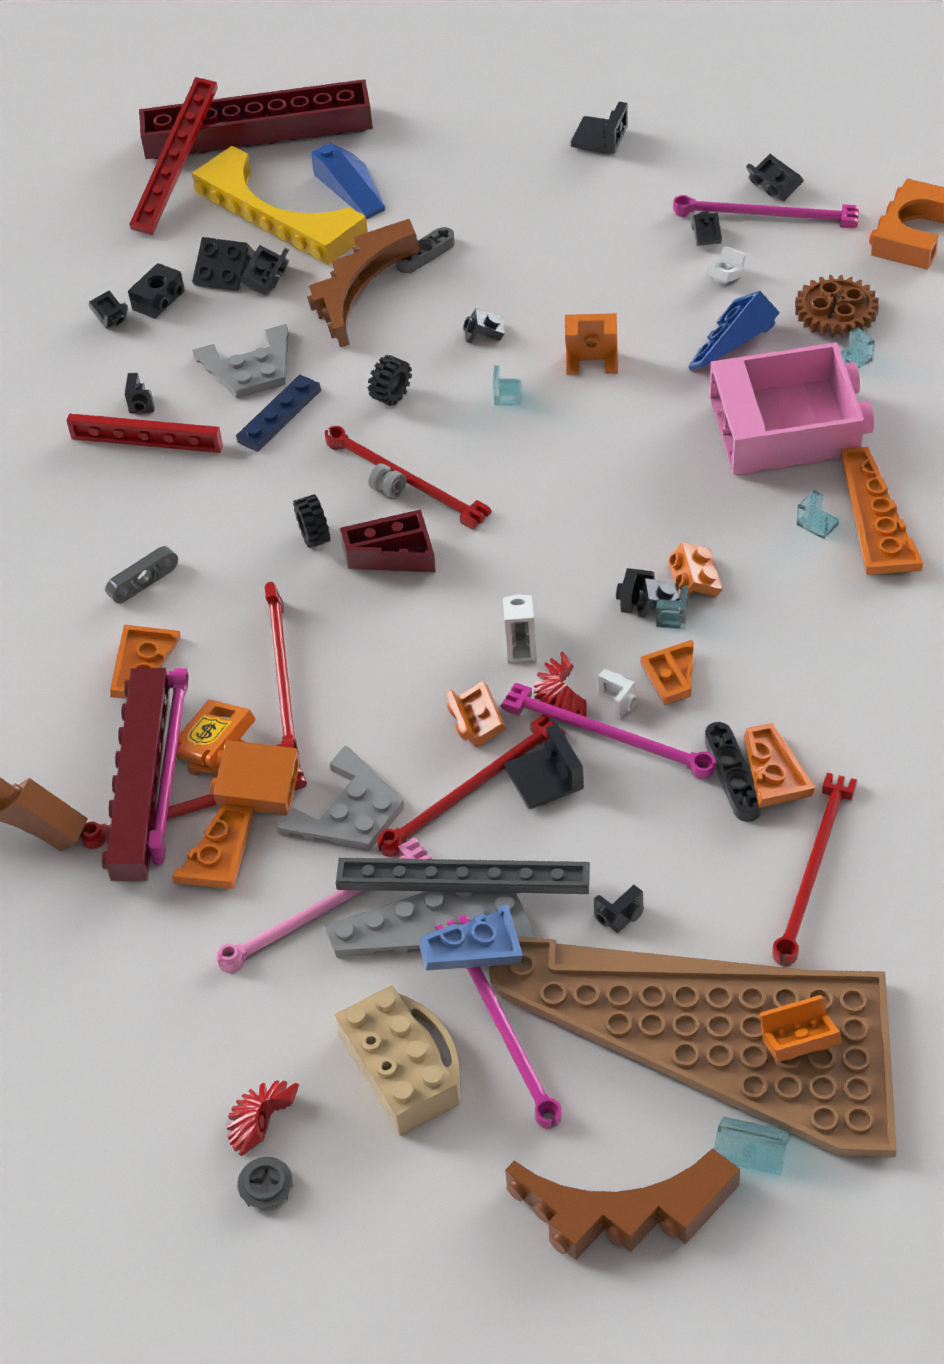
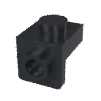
M110 290L89 301V308L105 328L113 324L117 326L126 319L128 305L125 302L120 304Z
M475 308L470 317L468 316L463 324L466 342L472 343L477 334L499 341L505 334L502 317Z
M626 569L623 583H618L616 590V600H620L621 612L632 613L635 592L641 588L645 578L655 580V573L653 571Z
M645 578L641 588L637 589L634 595V605L637 606L639 617L645 618L650 608L677 612L681 605L677 583Z
M634 884L613 904L600 895L594 898L595 918L604 927L609 926L617 933L629 922H635L644 910L643 891Z

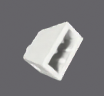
M516 594L504 597L503 606L508 663L537 661L532 596ZM525 632L526 638L524 640H516L515 633Z

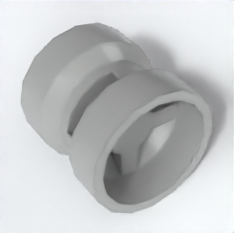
M380 463L372 470L368 482L372 489L376 491L382 490L386 496L395 499L404 490L406 476L399 471H391L389 466Z

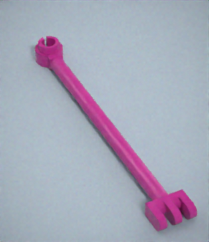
M679 195L673 201V210L679 217H686L690 212L708 211L841 221L840 227L856 228L859 217V207L842 204V211L696 201V199H692L687 195Z
M175 668L174 671H169L168 687L173 688V697L154 828L150 830L148 839L152 862L155 865H161L165 860L166 844L164 838L184 696L188 690L189 683L187 668Z
M519 683L513 684L511 691L508 692L506 699L500 705L502 710L520 716L523 709L526 708L687 765V768L691 769L693 774L699 779L709 778L713 775V770H715L716 761L711 753L691 752L690 754L531 698L532 688Z
M465 914L459 917L460 925L469 922ZM453 919L447 921L448 926L456 924ZM442 924L435 926L436 930L444 928ZM468 967L467 970L535 1102V1120L537 1124L543 1128H552L551 1119L543 1118L544 1114L551 1113L554 1115L552 1123L554 1127L557 1126L562 1118L559 1102L549 1098L547 1093H545L481 967Z

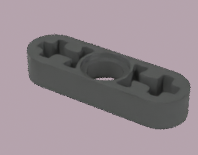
M441 227L419 239L420 250H431L421 251L396 262L398 271L412 273L453 248L455 245L454 231L448 227Z
M167 546L159 547L112 577L106 584V594L116 603L127 601L172 572L178 564L177 554ZM146 570V573L138 579L139 575Z

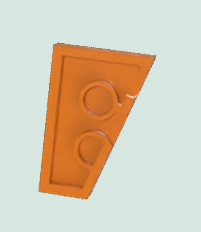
M124 625L110 687V697L127 699L125 697L124 685L125 680H130L131 668H161L180 640V631Z
M769 723L746 728L744 741L759 808L813 796L815 786L774 724Z
M223 804L204 830V837L197 847H192L187 854L188 859L182 868H177L172 875L173 883L234 889L254 818L253 807Z

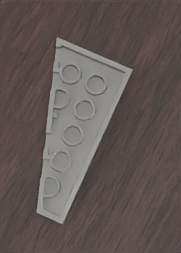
M426 891L325 925L327 936L336 957L375 955L377 951L395 950L396 954L408 953L409 949H420L419 942L421 936L436 931L435 926L442 924L445 928L448 926L447 921L452 919L456 925L460 926L459 917L464 914L470 922L474 916L482 913L485 916L497 912L498 907L508 904L517 936L537 938L516 893Z

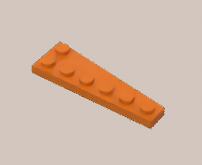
M869 447L841 449L840 458L866 575L922 571L923 560L913 539L909 538L906 532L904 520L900 519L897 513V506L888 494V487L880 475V470Z

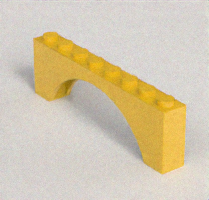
M234 146L229 147L192 172L193 187L197 194L213 201L231 213L242 217L246 221L253 223L264 231L273 234L280 240L293 245L298 250L304 251L327 265L356 245L355 236L368 232L366 216L349 207L322 213H300L283 210L260 200L247 186L251 175L249 156Z

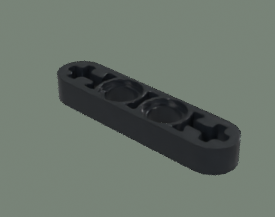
M713 722L705 730L706 748L715 758V769L734 815L741 821H754L760 816L761 808L758 805L753 778L730 726L723 722ZM714 735H719L720 738H723L722 746H720L718 737ZM725 755L733 756L736 759V761L731 764H726L721 762L720 758ZM734 778H740L746 784L742 787H735L729 782ZM746 796L748 806L753 808L747 809V807L743 805V797Z

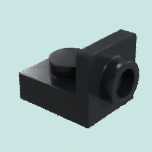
M703 211L693 215L691 227L695 232L696 245L720 244L722 236L718 212L710 213Z
M128 373L125 398L129 413L154 412L155 406L151 390H145V384L140 383L138 373Z

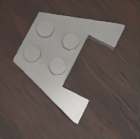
M287 324L265 330L270 347L258 348L252 352L233 355L230 358L221 360L215 345L211 344L193 349V356L197 362H201L207 372L213 373L218 378V382L236 398L286 385Z
M344 746L330 762V769L332 772L351 780V782L319 820L292 808L278 824V834L287 837L290 834L301 835L304 840L315 841L316 838L332 841L333 845L370 851L377 843L381 832L388 829L404 809L403 800L348 746Z

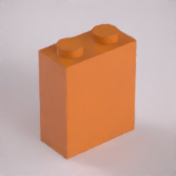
M226 740L224 750H220L217 756L218 776L217 778L213 777L210 793L214 796L217 807H222L223 804L253 807L254 812L286 816L291 808L300 766L298 750L296 748Z

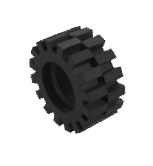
M385 355V357L379 359L380 363L376 362L374 365L376 369L370 373L372 378L368 379V383L371 385L367 388L370 391L368 394L371 398L392 406L398 404V400L401 401L403 399L402 394L406 395V387L410 386L411 383L408 380L412 378L410 373L412 368L406 361L392 355Z
M313 494L294 500L295 517L307 547L311 548L329 542L331 540L329 526L327 525V519L324 516V510L321 508L318 497Z

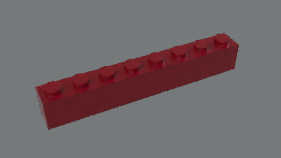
M131 668L130 680H125L124 691L127 703H123L121 707L124 726L119 727L118 740L121 749L115 753V766L118 772L117 775L112 777V791L115 795L114 800L109 801L108 807L111 825H106L105 840L108 848L107 851L102 852V867L107 869L110 881H148L151 857L148 839L150 830L154 828L170 693L166 668Z

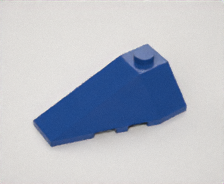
M332 143L323 145L311 152L314 176L355 211L366 216V220L385 211V205L365 163L352 152Z
M761 291L733 300L716 322L719 327L711 331L707 336L710 342L705 343L698 350L688 368L692 371L705 367L711 361L717 360L762 332H768L775 325L776 322L774 320L780 312Z

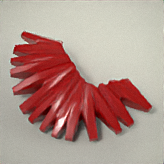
M562 651L560 652L561 665L553 658H550L549 660L552 665L547 662L544 664L550 674L537 673V677L543 681L534 683L535 689L533 693L537 694L534 698L587 717L586 700L563 682L567 676L569 677L574 665Z
M276 1080L268 1091L266 1084L262 1083L259 1087V1095L250 1089L248 1090L250 1095L243 1094L241 1097L244 1100H237L236 1103L238 1105L232 1106L231 1110L233 1112L229 1113L228 1118L234 1121L226 1125L227 1130H231L227 1137L230 1140L229 1144L233 1145V1150H240L238 1154L241 1157L264 1141L269 1119L274 1111H279L280 1108L284 1110L293 1104L299 1088L298 1083H294L287 1088V1081L283 1080L280 1083Z

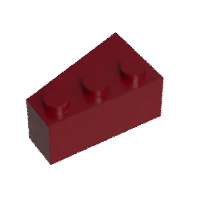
M421 509L340 528L342 548L348 569L436 572L435 555Z

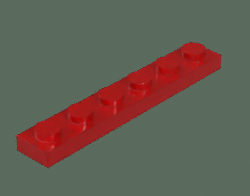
M69 413L66 420L71 439L213 453H221L223 448L220 427L72 413Z

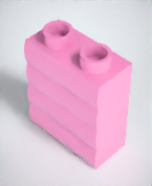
M837 342L711 361L709 397L733 474L742 475L759 472L764 469H782L796 464H815L828 459L840 460L841 449L861 447L863 434L873 432L874 415L872 406L869 401L858 402L855 395L860 391L858 367L855 362L844 363Z

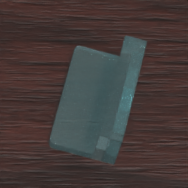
M723 1117L717 1128L714 1149L738 1167L781 1176L791 1133L783 1129Z

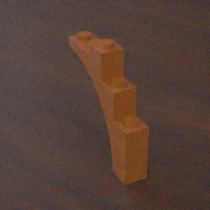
M410 218L355 236L356 247L352 248L354 253L331 261L334 271L330 272L331 278L308 285L311 295L307 296L311 311L317 310L319 319L325 318L326 323L331 322L327 324L331 338H337L340 347L350 344L347 333L348 317L361 291L373 278L389 266L421 252Z
M0 777V822L30 833L60 851L77 843L88 820L87 817L31 778L20 784L15 783L11 785Z
M713 1148L694 1165L670 1179L644 1188L618 1192L587 1191L563 1186L534 1174L515 1160L505 1169L506 1188L511 1196L520 1202L524 1200L532 1206L536 1216L543 1222L548 1223L551 1245L559 1253H568L575 1260L580 1257L603 1231L616 1246L623 1245L632 1252L657 1223H659L661 1229L671 1238L677 1237L686 1244L737 1189L740 1182V1168Z

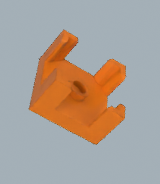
M617 313L565 315L566 375L579 374V361L605 360V373H618Z

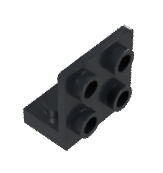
M619 101L615 110L611 111L609 119L583 116L571 140V147L615 154L628 127V103Z
M202 237L192 283L199 286L238 291L245 261H250L255 251L246 242Z
M557 723L546 727L547 740L544 741V748L507 761L504 764L506 772L528 809L536 808L584 789L583 765Z

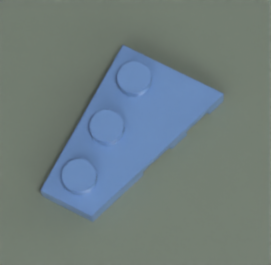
M508 904L498 907L497 912L485 916L482 913L474 916L472 921L460 926L453 924L423 935L419 942L425 971L520 964L523 956Z

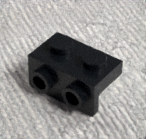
M769 154L757 167L750 163L746 165L750 174L748 176L749 180L757 187L759 185L764 187V191L770 197L774 198L776 196L783 202L804 182L801 175L772 154Z
M259 244L239 282L266 295L270 287L275 289L281 277L278 272L284 273L290 261L286 258L289 249L284 248L282 254L278 255Z

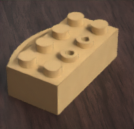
M391 985L334 1014L340 1039L399 1136L459 1105L461 1075L457 1050L446 1027L425 1006L412 998L398 993L394 986ZM412 1015L429 1024L444 1040L452 1060V1064L449 1067H445L442 1063L440 1052L431 1034Z

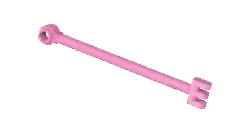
M412 838L398 846L401 857L397 859H432L427 854V851L420 846L416 838ZM340 890L243 945L241 943L238 945L225 944L217 953L219 967L226 973H234L240 970L249 955L365 890Z

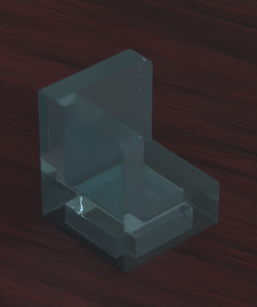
M860 328L850 331L849 347L840 351L844 363L855 362L857 367L860 368L872 362L875 341Z
M494 365V405L520 406L522 380L501 379L500 365Z
M813 490L797 507L796 525L825 539L839 525V519L822 510L823 494Z
M689 586L682 587L680 601L657 599L656 627L685 629Z

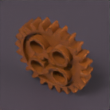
M829 275V280L819 277L818 283L810 280V286L803 285V291H798V297L795 298V315H798V322H803L804 328L811 326L812 333L820 330V336H824L826 333H830L831 338H834L835 334H839L844 338L845 333L855 336V330L863 333L864 327L870 328L871 322L876 321L879 298L875 297V290L870 291V285L862 286V280L853 282V277L843 280V275H840L838 279H834L832 275Z

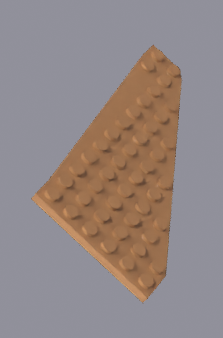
M517 936L523 955L520 964L494 965L489 967L490 983L493 990L498 996L508 1002L836 1155L896 1157L885 972L804 970L557 944L556 940L524 936ZM822 995L826 1001L827 1015L840 1031L841 1044L831 1046L822 1051L800 1055L792 1060L777 1062L763 1041L760 1013Z

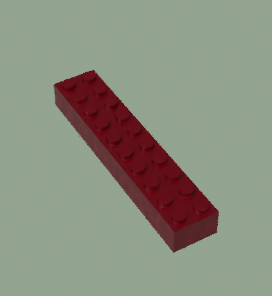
M366 79L213 99L190 153H204L211 150H226L231 146L249 147L256 144H272L278 141H294L301 138H316L323 135H339L345 132H361L373 129ZM183 103L139 109L140 136L145 159H159Z

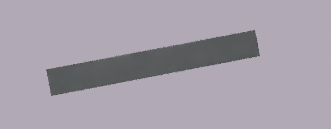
M339 858L335 884L337 890L589 894L590 862Z

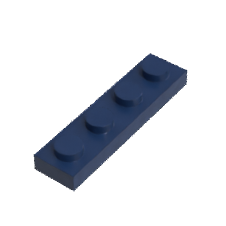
M301 374L298 375L236 435L237 443L256 452L261 450L321 392L320 383Z

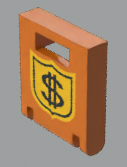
M208 699L179 734L176 758L202 766L207 764L209 767L216 768L218 753L220 750H224L226 740L239 741L256 720L250 709Z

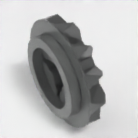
M257 1158L248 1163L239 1174L237 1182L239 1195L248 1207H258L261 1211L271 1206L277 1208L278 1203L283 1199L288 1200V1194L293 1187L292 1173L289 1167L277 1158ZM268 1173L273 1185L268 1186L265 1194H262L261 1187L257 1184H262Z

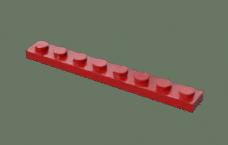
M199 77L194 78L129 223L131 230L150 235L154 234L217 92V82Z

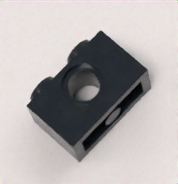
M157 263L128 290L132 310L156 319L185 291L181 271Z

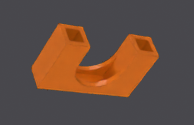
M907 178L903 186L897 188L894 201L889 202L885 216L881 215L878 228L871 232L869 244L872 245L871 255L928 270L937 254L939 235L912 229L903 223L913 219H926L944 224V187Z

